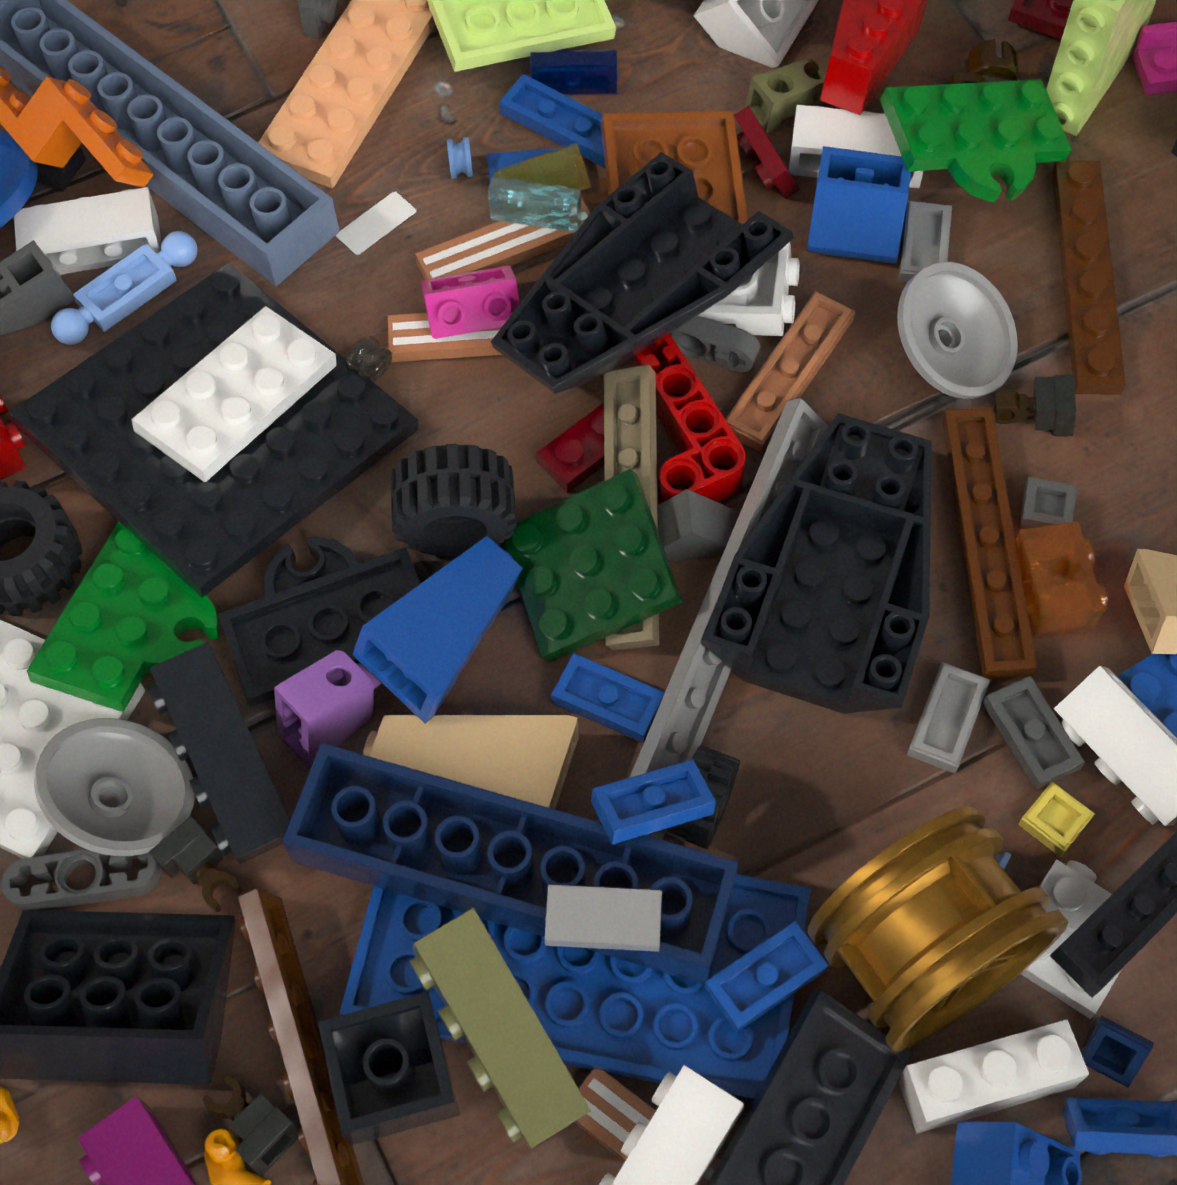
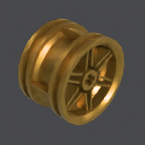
M975 805L963 806L948 811L928 821L883 850L854 873L822 904L808 926V935L813 942L821 946L827 945L824 954L829 964L836 968L848 966L874 1001L873 1006L868 1012L869 1019L877 1028L887 1026L891 1028L886 1035V1042L892 1051L899 1052L906 1048L908 1049L930 1038L978 1007L1034 963L1058 940L1068 926L1069 921L1059 910L1048 913L1045 911L1049 905L1050 898L1042 888L1035 887L1021 892L995 858L1000 852L1004 840L995 829L984 828L986 817Z

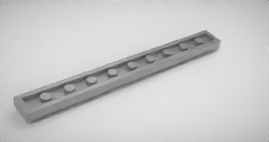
M802 398L789 400L785 404L629 778L692 760L698 746L703 741L731 671L730 667L703 645V639L732 560L828 428V425ZM667 828L646 834V836L663 840Z

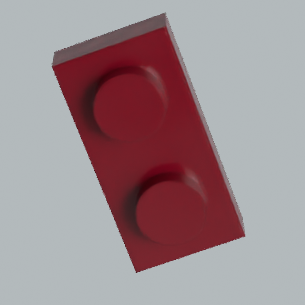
M747 106L736 113L734 117L742 129L736 135L737 139L749 158L754 154L758 155L761 163L755 166V169L768 190L776 185L785 199L799 191V186L750 107Z
M604 402L536 452L537 463L567 493L604 466Z

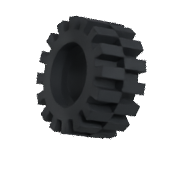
M700 745L694 753L692 760L696 763L716 800L714 814L667 828L666 834L708 849L723 817L731 790L734 787L740 759Z

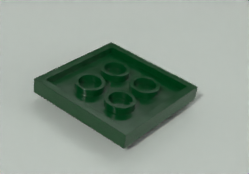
M632 469L626 470L517 522L514 534L510 538L505 539L508 553L523 568L517 581L541 657L549 663L683 602L639 477Z

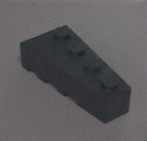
M209 642L149 668L156 683L147 686V689L158 713L161 715L169 711L176 730L168 733L180 761L182 762L190 758L198 776L189 780L201 808L203 809L211 805L219 824L211 827V831L222 855L227 856L233 853L235 859L241 864L282 845L290 818Z

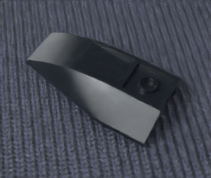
M660 152L593 209L494 336L491 344L494 349L555 394L574 388L621 365L726 298L793 240V231L760 211L744 224H741L699 198L693 171Z
M838 413L734 555L705 633L703 645L747 683L843 714L901 708L930 615L931 440Z

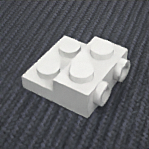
M790 242L730 295L698 316L723 324H736V328L745 330L752 335L783 336L784 323L794 322L795 296L788 295L789 286H798L800 269L799 258L791 257Z
M1056 859L1039 887L1050 898L1049 905L1045 911L1048 913L1059 910L1069 923L1058 940L1025 969L1021 975L1091 1019L1098 1011L1119 973L1099 993L1091 998L1050 955L1112 894L1095 884L1097 879L1095 873L1084 864L1071 860L1065 865Z

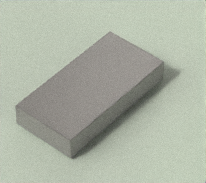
M907 201L898 282L908 283L922 269L932 264L948 261L951 205Z
M942 662L907 756L956 774L990 680Z
M548 885L545 946L659 951L662 890Z

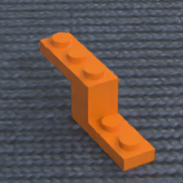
M0 66V123L33 162L64 168L80 144L83 143L115 181L139 187L146 186L154 173L142 160L144 157L143 153L138 147L125 140L117 132V123L108 114L97 109L90 101L91 93L82 84L72 79H68L66 82L46 76L30 99L18 92L10 82L12 79L10 74Z

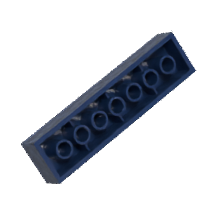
M324 743L320 744L282 841L294 863L465 913L474 908L480 918L544 937L548 885L662 890L659 951L584 949L705 984L710 974L739 862L646 835L612 845L600 822Z

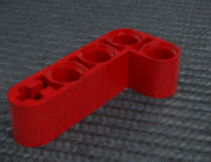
M668 334L633 357V367L650 365L655 371L656 415L681 453L667 460L660 469L658 501L661 504L685 491L671 487L676 484H684L689 487L688 490L713 501L720 502L737 493L742 486L746 453L676 342ZM676 393V394H681V395H684V396H681V397H673V396H671L670 394ZM694 429H703V430H705V431H707V432H705V433H695V432H693V431H691V430H694ZM726 465L731 467V469L719 470L714 466Z

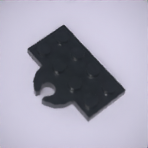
M317 536L307 537L311 555L319 559L317 566L307 572H300L294 569L296 557L289 544L278 551L268 563L263 579L265 597L218 613L250 707L274 699L275 686L336 650L344 651L356 664L359 663L352 654L362 626L421 584L406 547L359 563L351 550L338 541Z

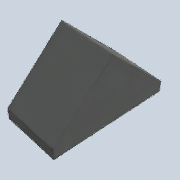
M688 489L657 505L658 533L668 561L722 557L735 526L734 509Z

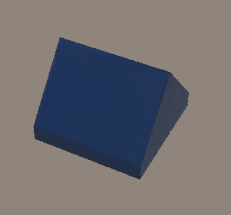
M1101 1015L1094 1018L1080 1052L1086 1066L1129 1088L1152 1050L1154 1042Z

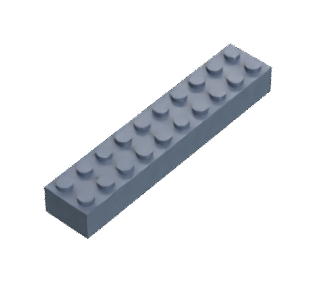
M0 0V66L10 74L11 82L31 97L46 76L66 82L68 79H72L82 84L91 93L90 101L97 109L108 114L117 123V132L125 140L138 147L143 153L144 157L142 160L154 173L146 186L275 287L340 232L332 197L69 1Z

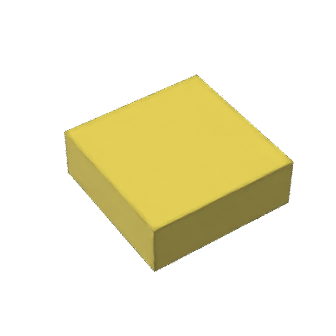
M1051 782L1021 818L1018 825L1059 857H1062L1095 813L1054 782Z

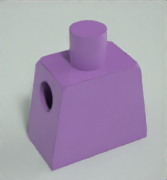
M336 650L274 687L277 735L310 770L321 743L338 747L373 716L374 689L380 686L382 682L362 663L356 664L344 651Z

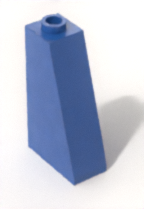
M486 536L364 624L352 655L426 724L439 709L509 599L523 568L506 550L501 549L493 540Z

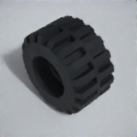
M469 444L435 445L408 454V458L400 459L395 464V468L391 470L392 532H394V537L397 541L404 543L405 547L419 550L420 553L460 556L486 536L499 546L504 543L505 539L510 538L514 534L517 522L513 469L508 464V460L504 456L497 455L495 451L481 449L479 446Z
M15 480L11 487H8L5 481L0 482V548L18 537H34L30 546L23 553L15 558L0 561V615L7 609L11 616H22L24 609L30 608L32 613L43 610L42 603L48 600L52 604L56 603L62 598L58 592L62 588L70 590L75 583L71 573H80L82 565L78 557L83 554L82 545L60 502L53 494L48 495L45 488L37 484L30 489L26 481Z

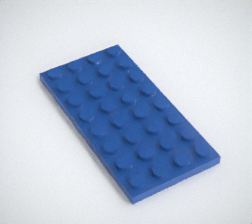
M737 874L708 979L794 921H797L804 931L811 888ZM373 886L339 1014L344 1015L429 992L441 1039L454 1041L438 1013V1010L445 1007L434 987L428 990L424 989L409 960L416 957L412 951L415 942L464 913ZM480 918L565 1065L590 1070H604L609 1074L658 1084L662 1082L668 1072L678 1076L685 1065L737 1100L752 1103L787 1040L794 994L736 1033L704 987L705 984L584 948L545 946L544 936ZM463 1036L454 1041L458 1043L467 1044Z

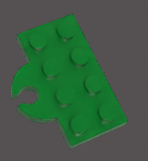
M1042 80L886 87L880 97L881 105L908 172L948 169L955 182L966 192L987 202L994 203L1002 192L1001 185L991 175L997 176L1004 181L1007 188L1005 196L1010 202L1021 195L1031 183L1037 167L1036 163L1064 161L1072 151Z
M118 522L27 669L29 680L32 683L124 713L146 672L151 673L149 668L205 643L201 640L182 641L178 639L182 632L189 629H198L204 632L208 639L218 640L219 627L215 606L207 595L201 598L128 529Z

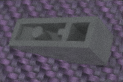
M34 240L0 262V336L39 324L75 300L73 292Z

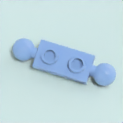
M183 231L171 232L163 239L161 251L157 254L145 243L79 289L73 296L80 308H65L53 316L51 330L54 337L63 344H78L87 336L89 324L93 321L105 332L177 281L171 266L186 267L195 260L198 248L194 238Z

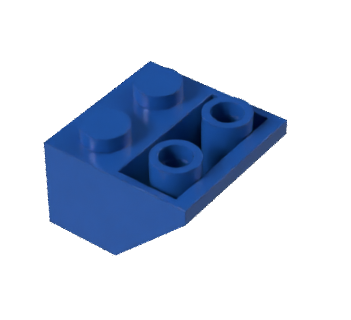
M823 146L807 244L808 252L896 264L911 172L907 171L902 156Z
M957 1122L951 1185H1081L1082 1171L1079 1151H1074V1149L1016 1122Z

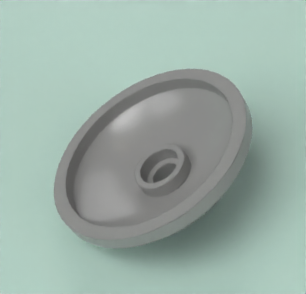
M954 262L932 264L916 273L908 281L899 300L897 320L902 345L918 373L934 388L949 396L961 399L979 398L1002 386L1014 368L1018 342L1012 314L996 287L976 270Z
M89 719L63 729L44 747L34 774L36 799L49 823L61 835L80 847L111 856H134L148 853L189 818L195 800V794L189 780L193 779L192 773L186 760L180 761L173 745L150 728L122 719ZM102 803L110 804L112 807H107Z

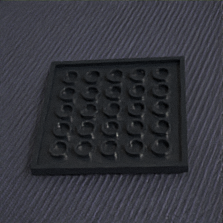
M229 262L9 412L12 424L201 598L418 431V419ZM266 306L336 354V367L208 481L203 482L134 431L131 419Z

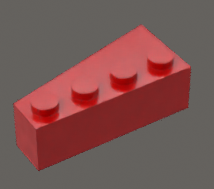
M843 0L820 101L861 115L919 33L928 0Z

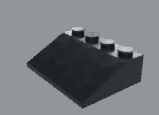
M23 910L0 968V1079L210 1085L221 1043L236 924L235 915Z

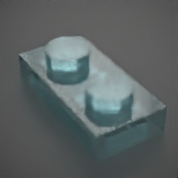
M491 178L488 189L491 220L576 232L579 229L582 219L581 190L569 189L561 185L549 186L529 183L519 179Z

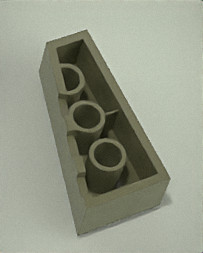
M474 908L413 944L412 951L416 957L409 960L424 989L428 990L434 987L445 1007L438 1010V1013L454 1041L463 1036L474 1057L466 1062L483 1092L492 1087L504 1106L495 1113L512 1143L522 1138L526 1146L532 1149L591 1111Z

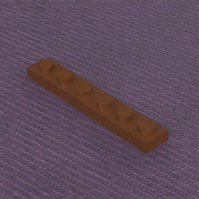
M1064 160L1055 162L1052 175L1075 394L1121 395L1126 384L1100 161Z
M993 407L945 410L942 422L982 677L987 679L1032 677L1037 670Z
M254 889L238 897L243 916L240 917V928L246 941L252 946L257 966L254 967V978L259 990L266 996L271 1017L268 1019V1029L274 1043L281 1050L286 1068L282 1075L283 1083L288 1095L296 1104L301 1122L297 1129L298 1137L302 1148L310 1155L316 1176L313 1185H364L353 1145L350 1146L341 1133L320 1030L282 899L260 889Z

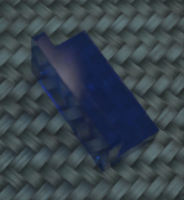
M614 49L531 52V78L564 95L617 94V51Z

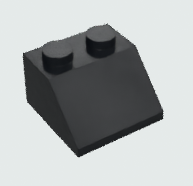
M429 992L318 1022L341 1133L350 1146L460 1115Z

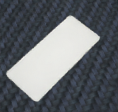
M392 192L340 230L336 237L352 252L359 255L415 214L416 209L397 192Z

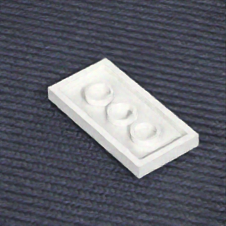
M265 306L131 419L134 431L203 482H206L336 367V354Z

